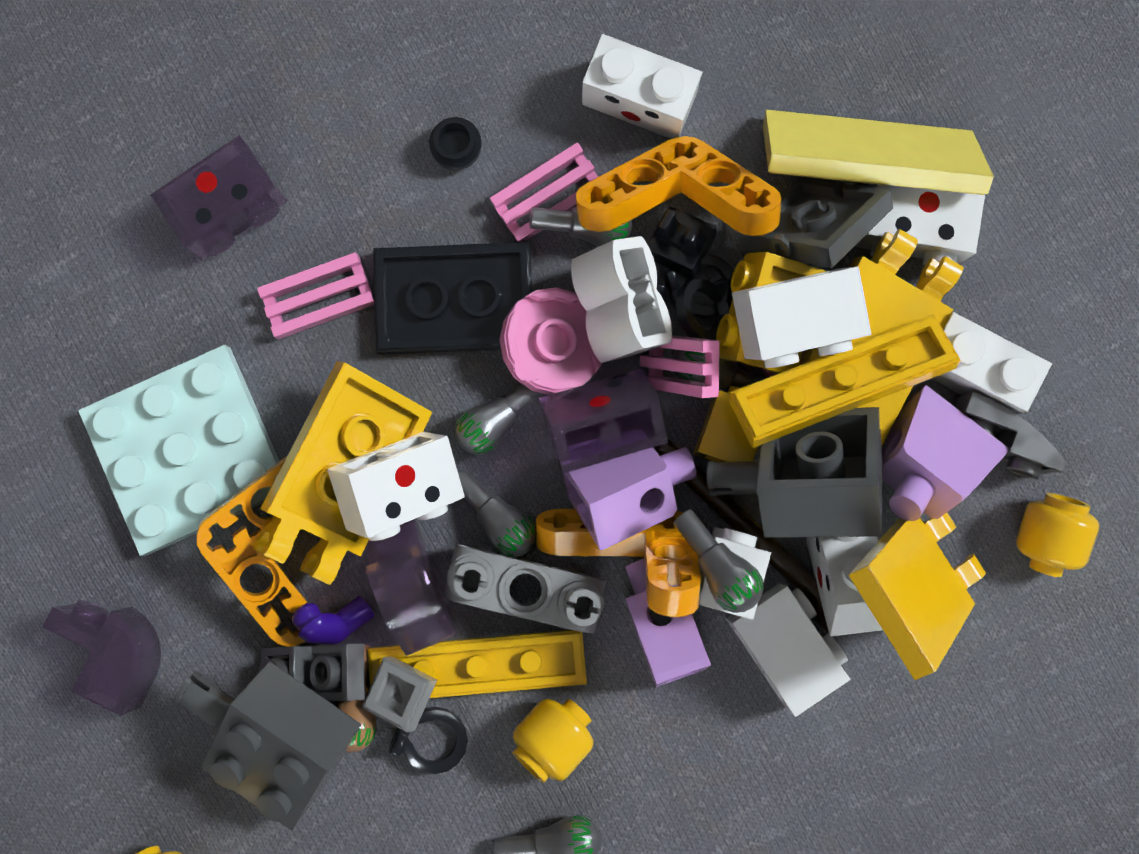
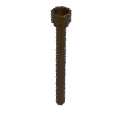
M660 439L654 445V449L659 456L679 449L669 439ZM695 464L696 478L684 483L735 531L757 537L755 548L771 552L769 563L796 589L799 588L804 593L817 613L814 621L829 633L815 576L776 539L764 537L763 527L729 495L710 497L707 486V474Z

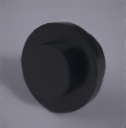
M451 117L444 119L434 127L430 135L429 146L433 158L439 165L449 170H462L471 166L478 159L482 149L480 133L473 123L464 118Z

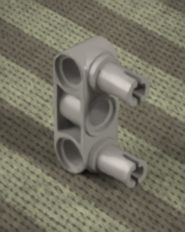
M455 544L442 597L477 608L594 634L598 618L603 610V596L607 580L521 558L505 556L500 553ZM521 574H531L540 582L538 596L528 603L516 601L509 592L512 580Z

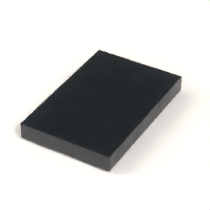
M530 242L373 248L376 353L378 355L501 350L499 339L503 320L515 303L533 292Z

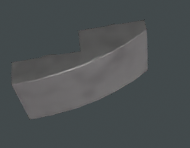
M975 392L955 398L953 402L954 407L992 436L996 437L997 435V439L1009 448L1007 454L1002 458V460L1008 462L1006 466L1008 471L1032 479H1039L1040 474L1062 472L1066 461L1056 448L1022 417L992 399Z
M364 643L261 648L259 672L270 661L327 701L365 700Z

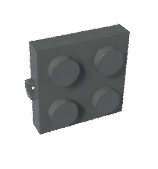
M799 177L780 194V222L775 230L758 236L737 233L742 251L751 253L769 252L794 261L809 263L816 267L833 268L893 209L891 190L856 185L855 182L837 180L833 182Z

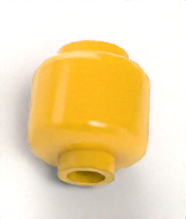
M1046 493L1044 499L1028 503L1017 534L1016 545L1022 554L1031 558L1029 563L1031 569L1046 575L1062 577L1064 569L1079 570L1087 565L1099 532L1098 520L1089 513L1091 508L1089 504L1055 493Z
M548 698L542 699L514 729L513 740L517 747L512 754L525 769L542 783H545L548 778L555 781H564L593 747V738L586 728L592 720L571 699H567L563 704Z

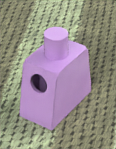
M925 385L903 405L887 435L882 449V481L895 490L889 501L890 509L895 515L908 521L918 520L923 512L930 518H940L970 495L1007 454L1009 448Z
M634 435L558 455L568 499L599 550L608 548L674 516L677 511L673 486L696 478L695 464L686 447L659 456L647 439L641 435Z
M644 559L627 565L625 569L635 595L626 598V605L655 687L693 675L710 667V660L692 614L670 617L671 622L664 626L654 625L649 613L651 609L647 604Z

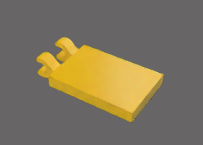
M897 229L894 235L885 232L871 260L864 256L856 257L850 267L859 266L871 335L852 339V345L933 314L943 329L954 309L940 301L957 283L964 267L946 256L942 257L940 262L933 258L929 259L915 287L895 274L914 252L918 239L901 229ZM817 348L805 350L799 366L823 356H819ZM913 386L857 407H879L882 445Z
M336 361L260 508L274 515V517L259 533L253 549L283 564L292 550L300 529L310 532L321 539L305 556L300 571L331 585L338 574L340 564L347 550L361 557L369 539L346 530L327 469L423 432L433 412L349 364Z
M948 512L938 519L929 518L924 522L921 518L916 521H908L902 518L897 519L848 575L914 680L937 671L975 605L967 588L986 574L974 553L968 555L962 563L952 568L939 548L937 542L956 528Z

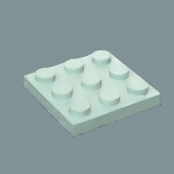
M226 345L78 410L140 556L152 554L196 534L199 523L206 515L280 461L233 352ZM271 487L262 488L253 495L251 508L264 502ZM241 504L230 510L236 515L244 512Z

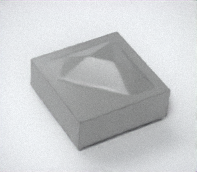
M392 656L383 657L374 678V683L371 685L361 708L405 732L415 731L437 679Z

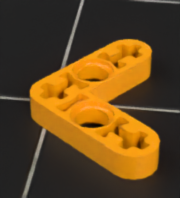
M688 136L667 140L584 184L576 193L578 222L583 228L595 232L615 229L679 193H683L727 225L745 235H765L775 230L780 222L781 196L776 188L702 140ZM641 181L654 182V183H651V184H648V185H634V184H633V183L641 182ZM721 182L730 185L715 187L708 184Z
M286 456L206 515L199 523L196 535L197 546L201 554L267 635L277 644L291 647L305 642L298 636L300 630L298 629L293 632L289 627H285L279 631L276 627L279 626L281 620L274 607L269 604L266 610L262 612L257 606L273 600L282 587H285L289 593L283 594L279 598L289 612L294 613L301 606L308 603V601L275 560L253 549L259 533L271 522L274 516L267 518L258 516L251 508L253 495L262 488L272 487L276 479L275 477L287 458ZM241 504L247 519L259 528L252 534H248L244 524L232 534L233 547L226 549L221 544L216 545L214 548L208 545L212 538L210 527L216 523L222 528L232 525L239 518L230 510ZM252 564L265 565L272 572L270 586L260 593L247 592L240 584L242 572Z
M551 509L537 516L536 545L540 551L556 556L644 557L647 604L651 610L663 616L681 617L692 614L699 608L701 575L698 555L673 524L683 512L676 511L674 516L603 550H599L575 509Z

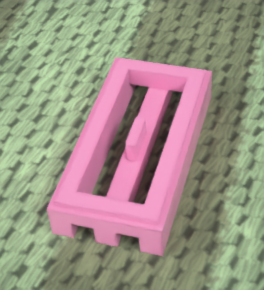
M577 142L490 197V201L516 242H525L542 230L530 229L529 222L520 227L516 220L531 212L532 207H539L579 180L585 178L587 182H590L597 178L598 175L591 161L586 159L583 149ZM575 163L577 165L576 168L510 210L507 208L508 204L571 164ZM577 192L550 209L571 211L573 207H577Z
M356 252L257 288L259 296L263 299L266 316L272 324L273 336L278 340L374 305L371 287L360 257ZM353 270L354 275L276 302L275 298ZM359 287L360 295L286 322L282 319V314Z
M672 336L671 343L650 349L649 355L640 356V366L649 368V376L640 377V387L699 398L718 397L719 340ZM663 348L705 353V363L663 357ZM663 370L705 375V383L663 377Z

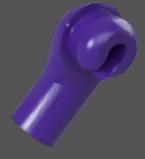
M357 596L334 614L321 613L315 603H306L294 612L291 621L300 630L298 636L305 642L334 645L342 642L374 617V613L367 602L361 596Z

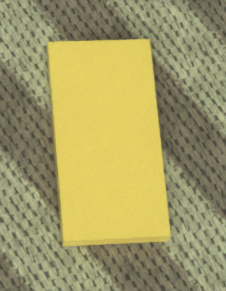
M765 110L762 127L768 172L978 195L989 193L994 176L973 130Z

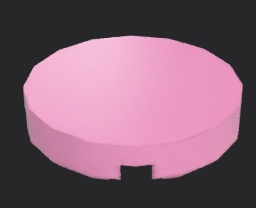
M557 287L536 290L515 303L503 320L499 339L503 361L513 377L531 391L547 395L574 391L589 381L602 364L595 356L589 343L586 331L587 311L582 306L576 293Z

